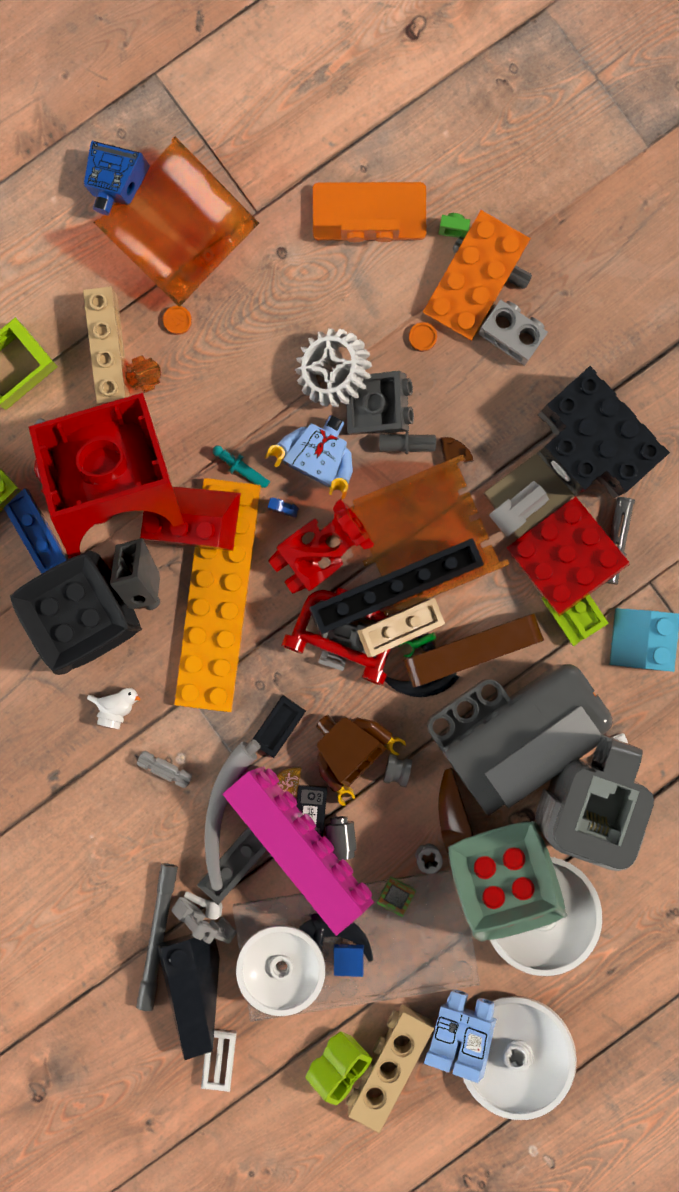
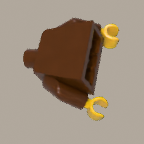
M326 715L316 725V728L324 735L316 745L320 751L317 756L319 773L333 792H337L338 802L342 806H345L346 803L341 798V795L349 793L355 799L354 791L349 786L386 749L394 755H400L393 750V744L399 741L406 746L404 740L399 737H392L391 732L373 720L359 717L349 720L343 717L336 724L329 715Z

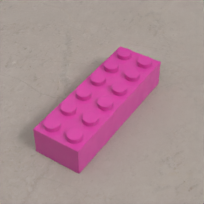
M263 766L248 771L222 795L337 936L374 903L371 899V891L364 883L357 882L352 875L353 870L344 859L339 860L333 854L335 850L333 844L325 836L321 837L314 829L316 824L309 815L300 812L296 807L298 803L294 796L288 791L284 792L277 784L279 779L271 769H265Z

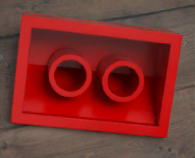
M173 487L184 524L175 527L172 526L167 518L160 514L149 511L143 512L140 539L143 538L144 540L157 543L233 551L241 493Z

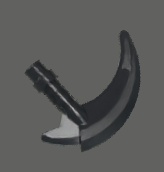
M427 632L418 637V639L428 635L429 633ZM433 640L421 647L426 652L436 648V643ZM454 673L417 687H413L411 681H400L386 676L385 682L402 694L412 697H429L450 688L460 676Z
M313 913L309 915L311 919L298 928L307 933L317 943L321 952H323L324 938L341 937L356 945H364V954L369 962L373 961L370 943L364 932L355 922H352L336 936L320 915Z

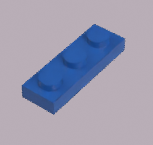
M26 488L21 490L4 507V510L42 574L68 560L29 490Z

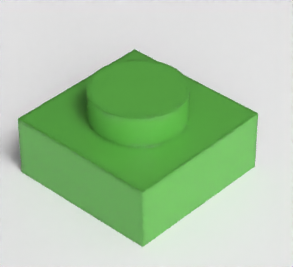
M449 213L448 216L442 215L438 235L465 238L469 231L471 219H465L463 215L458 213Z

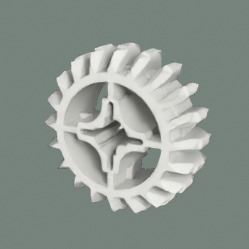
M328 328L327 334L318 332V340L308 338L310 346L308 348L301 347L302 352L305 354L303 357L296 358L297 362L302 365L294 369L298 375H301L297 382L299 385L304 386L302 392L307 396L310 395L309 398L313 402H320L325 407L329 404L333 407H339L340 401L344 404H349L350 395L354 398H359L356 390L358 388L366 389V385L362 381L363 379L371 378L370 374L365 370L372 367V363L366 360L370 353L364 349V342L357 340V336L353 333L347 334L344 329H339L336 332L334 329ZM339 347L348 349L351 355L350 361L342 359ZM335 364H338L336 365V368L333 369L332 372H330L331 368L334 367ZM316 375L324 377L327 389H322L319 386Z

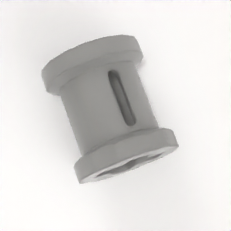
M428 843L419 846L416 850L417 865L423 873L434 874L439 871L443 859L435 845ZM432 852L435 861H429L427 864H424L422 856L424 854L429 856Z

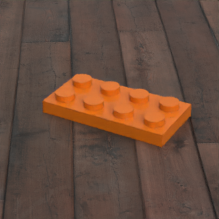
M480 210L424 308L423 313L472 341L531 238Z

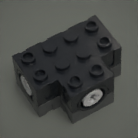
M591 366L562 390L538 414L542 421L551 427L550 429L556 437L537 454L575 496L586 490L596 479L607 488V492L613 498H616L628 492L670 452L656 440L657 438L644 424L640 423L631 409L616 396L617 394L604 380L597 376V372Z

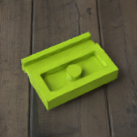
M590 594L560 617L544 597L541 598L572 646H575L583 639L609 624Z

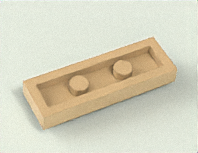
M430 598L361 628L357 632L367 657H373L444 625L445 622L436 599Z

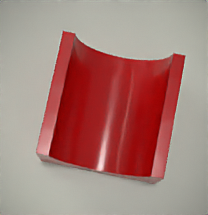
M143 392L28 426L50 519L69 558L81 554V541L91 527L115 514L128 511H149L164 516L173 527L184 524Z

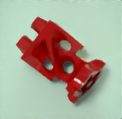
M342 499L336 501L333 507L334 519L325 527L320 529L317 525L319 521L316 518L312 519L280 542L276 547L278 550L269 558L268 562L276 572L288 564L295 572L284 581L292 594L303 590L305 587L308 591H311L344 564L341 557L352 546L355 545L357 547L360 545L365 550L375 545L362 521ZM308 532H313V540L307 544L303 543L302 537ZM329 536H337L340 539V544L336 547H330L327 545L326 540ZM322 558H328L331 563L326 568H320L319 561Z

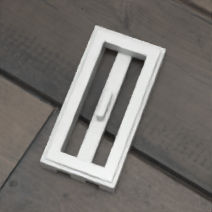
M226 1029L214 1030V1038H218L214 1083L208 1082L211 1061L210 1052L205 1054L201 1089L230 1092L236 1030H231V1032L225 1031ZM224 1039H230L225 1084L220 1083Z

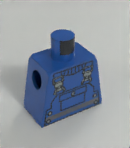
M91 141L84 186L96 197L93 210L103 215H109L113 202L129 205L132 202L150 167L142 153Z

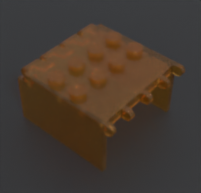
M463 454L352 500L350 508L362 521L375 544L369 549L372 557L362 562L364 567L375 563L381 577L473 538L484 563L482 567L394 604L393 607L383 611L385 616H389L510 565L508 559L499 562L492 544L481 548L480 543L489 540V536L481 518L470 522L469 517L478 513L470 492L462 495L458 493V490L467 487L459 468L465 461Z

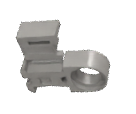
M358 622L357 626L347 624L324 634L323 637L327 638V636H330L329 640L347 647L352 643L350 648L366 653L360 642L357 630L368 626V624ZM322 650L319 663L343 671L346 660H343L341 656ZM327 656L341 660V662L327 658Z
M179 897L171 909L179 921L184 922L193 932V937L199 940L203 939L206 943L211 944L215 938L229 944L237 933L223 917L217 923L214 920H211L210 923L205 921L204 918L206 916L186 898Z

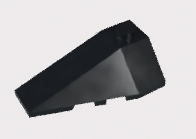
M192 934L156 944L184 1060L213 1052L220 961L216 939L214 938L211 944L204 942L203 939H196Z

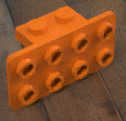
M318 182L313 185V237L316 240H347L357 243L364 240H376L378 242L423 240L426 237V185L423 182Z

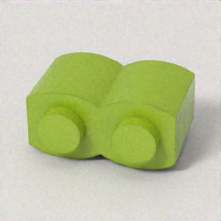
M340 1031L329 1039L323 1055L311 1063L305 1079L325 1102L337 1106L348 1095L354 1082L367 1070L372 1057L351 1035Z

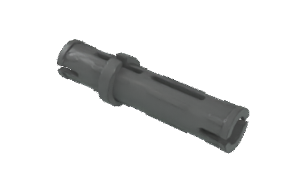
M617 497L610 539L615 545H618L617 547L626 557L627 554L624 553L635 500L627 497ZM622 515H623L624 517H623L622 527H621V531H620V536L618 537V531H619V526H620V522H621V517H622ZM620 572L606 583L618 585Z

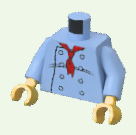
M329 415L323 429L311 423L308 428L300 427L284 436L276 445L269 447L264 458L267 459L269 456H275L277 458L274 464L275 467H278L283 460L285 465L329 487V495H332L334 490H340L342 492L341 499L346 497L348 484L353 473L352 453L346 448L347 442L338 437L345 424L342 420Z

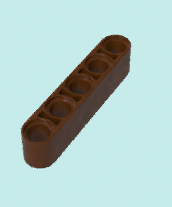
M533 613L409 657L403 661L412 686L417 687L544 641Z

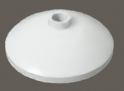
M270 926L255 933L244 944L237 960L236 977L241 993L253 1007L269 1015L288 1016L306 1009L317 998L325 979V962L319 946L307 933L291 926ZM284 961L287 964V968L280 970L277 967V963Z

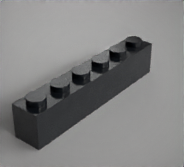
M473 538L311 606L309 611L321 636L482 567L484 563Z

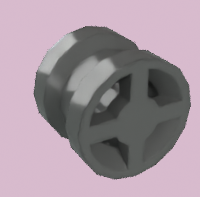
M390 754L383 782L391 783L393 781L399 783L401 787H406L411 772L412 759L406 758L401 760L396 755Z

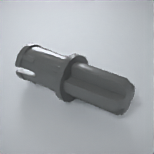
M409 432L405 434H380L379 450L380 452H405V454H408L409 451L434 452L436 450V436L409 435Z

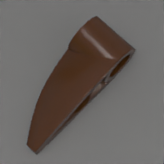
M452 768L444 771L438 800L441 834L448 855L449 846L474 836Z

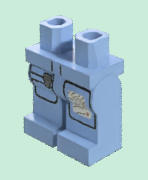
M454 989L451 991L447 1002L440 1007L435 1032L424 1064L448 1073L453 1070L452 1074L478 1083L485 1074L497 1020L493 1018L494 1002L479 998L477 999L475 1011L465 1008L468 994Z

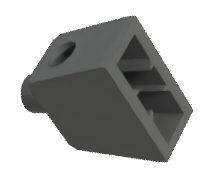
M143 538L116 545L110 580L111 586L130 609L145 607L147 610H153L161 602L158 597L160 573Z

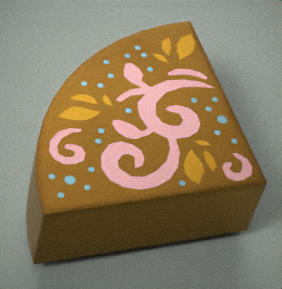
M291 767L276 775L279 779L277 784L284 792L288 791L296 797L302 767Z

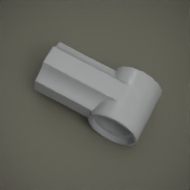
M533 481L511 500L507 499L489 516L505 536L508 537L521 527L531 514L535 513L550 499L543 488Z

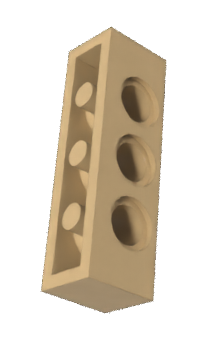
M112 286L83 290L98 406L130 396L118 297Z
M403 1004L398 1012L394 1010L387 1022L389 1030L385 1037L380 1036L373 1049L375 1056L360 1077L362 1081L358 1089L353 1088L346 1101L348 1117L377 1133L381 1132L434 1030L431 1019ZM401 1035L407 1036L410 1039L404 1046L396 1045L394 1040ZM385 1062H393L396 1065L395 1069L390 1072L383 1071L380 1067ZM371 1088H379L382 1094L378 1097H370L367 1092Z

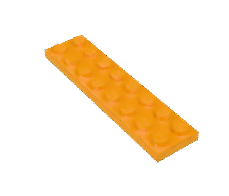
M204 478L203 489L241 493L233 551L195 547L174 705L232 712L261 485Z

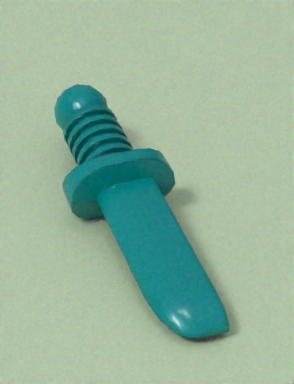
M216 445L213 447V455L219 457L224 463L226 462L228 466H231L228 469L229 473L233 474L234 471H237L252 483L261 485L262 488L267 487L271 482L242 462L244 456L241 454L235 458V456L230 455L231 453L223 450L221 446Z

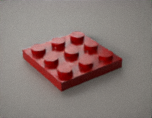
M576 496L506 547L507 551L559 617L630 565L627 558Z

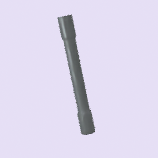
M161 863L157 898L146 962L136 1008L142 1011H152L154 1009L160 966L156 944L164 942L171 896L174 892L178 866L174 864Z

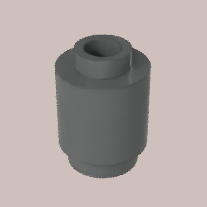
M347 816L330 818L331 823L326 824L325 828L326 837L335 848L333 854L339 860L354 858V851L357 850L354 821H348Z

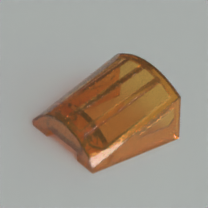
M176 136L172 138L171 144L149 167L132 202L129 205L115 203L109 215H103L100 219H96L93 222L179 307L259 224Z

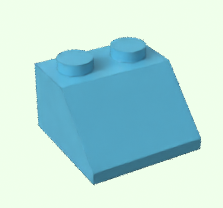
M615 608L609 665L674 672L679 632V614Z

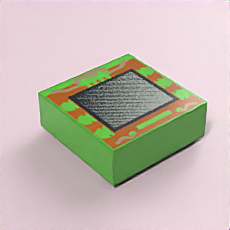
M390 876L377 900V904L403 917L416 893V889Z

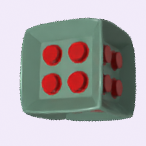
M535 821L521 822L465 838L448 847L451 870L463 912L472 930L473 937L478 941L484 942L486 940L517 935L552 924L568 916L565 912L562 892L549 851L541 837L539 826Z

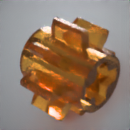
M141 355L133 358L132 363L126 366L128 368L125 372L127 383L135 390L142 389L143 393L154 390V385L160 383L161 369L152 358L145 360V357Z

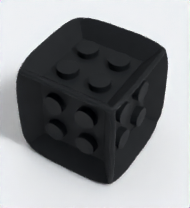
M87 551L56 565L27 582L10 595L15 613L44 663L55 675L66 674L72 669L97 659L142 630L134 609H130L111 586L112 571L102 560L101 556L93 551Z

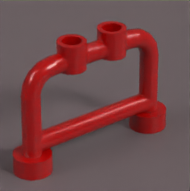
M338 588L336 593L318 590L310 594L303 604L292 635L285 634L281 646L303 654L308 643L366 666L361 678L383 686L387 674L382 671L391 649L376 655L375 658L367 657L362 652L306 630L311 618L309 611L311 606L348 590ZM377 611L363 618L377 622L389 616L384 612Z

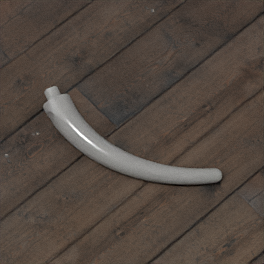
M254 739L248 744L241 742L231 753L217 776L209 799L205 822V855L211 887L215 891L222 889L223 886L219 861V839L227 800L222 794L236 783L242 773L257 759L255 752L261 747Z

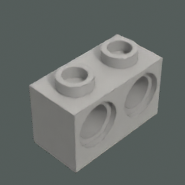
M500 300L482 325L478 334L525 366L548 331L544 329L543 323L536 318L531 317L529 319L521 314V309L516 304L510 301L505 303ZM505 317L509 321L510 327L500 328L496 324L495 319ZM521 333L530 334L533 338V343L530 345L523 344L519 339V335Z

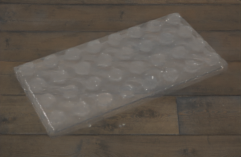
M452 870L395 878L416 889V893L403 917L377 904V900L388 879L364 883L371 891V899L374 903L353 922L366 935L372 950L373 961L369 962L364 954L363 977L334 976V945L356 944L341 937L324 938L322 954L325 962V979L322 989L311 1005L293 1015L480 985L472 932L463 912ZM302 893L233 904L239 952H241L248 939L258 931L276 925L291 926L298 929L303 923L311 919L310 914L317 913ZM279 961L277 967L280 970H284L287 968V964L284 961ZM247 1001L250 1022L285 1017L263 1013Z

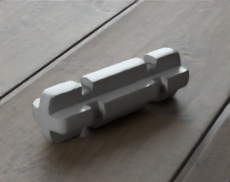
M143 751L138 758V766L146 770L149 768L151 769L150 772L170 782L173 780L176 785L182 788H186L191 781V773L183 769L180 771L178 770L179 767L159 757L156 759L153 754L147 751Z

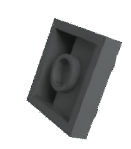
M401 371L370 374L371 378L363 379L362 381L366 385V389L358 388L356 390L359 398L349 396V404H346L347 432L350 435L409 431V424L414 422L413 409L408 407V396L413 393L412 381L410 378H407V374Z

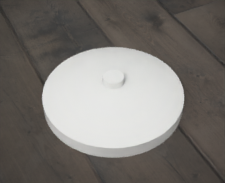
M551 857L562 892L565 912L568 916L534 930L490 940L497 953L507 963L522 972L536 976L560 975L578 967L593 952L602 929V908L593 884L577 867L555 857Z
M508 996L493 1000V1018L497 1020L484 1077L478 1083L465 1078L463 1080L472 1096L484 1108L498 1116L511 1120H529L541 1117L560 1104L574 1081L577 1057L571 1033L563 1020L551 1008L537 1000L522 996Z

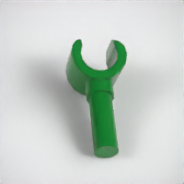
M433 632L418 640L404 642L398 647L405 643L412 647L411 653L403 656L408 658L414 654L415 649L435 640L436 635Z

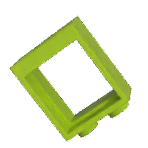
M16 317L0 329V351L15 338H18L38 361L40 366L4 396L0 393V407L5 410L58 367Z

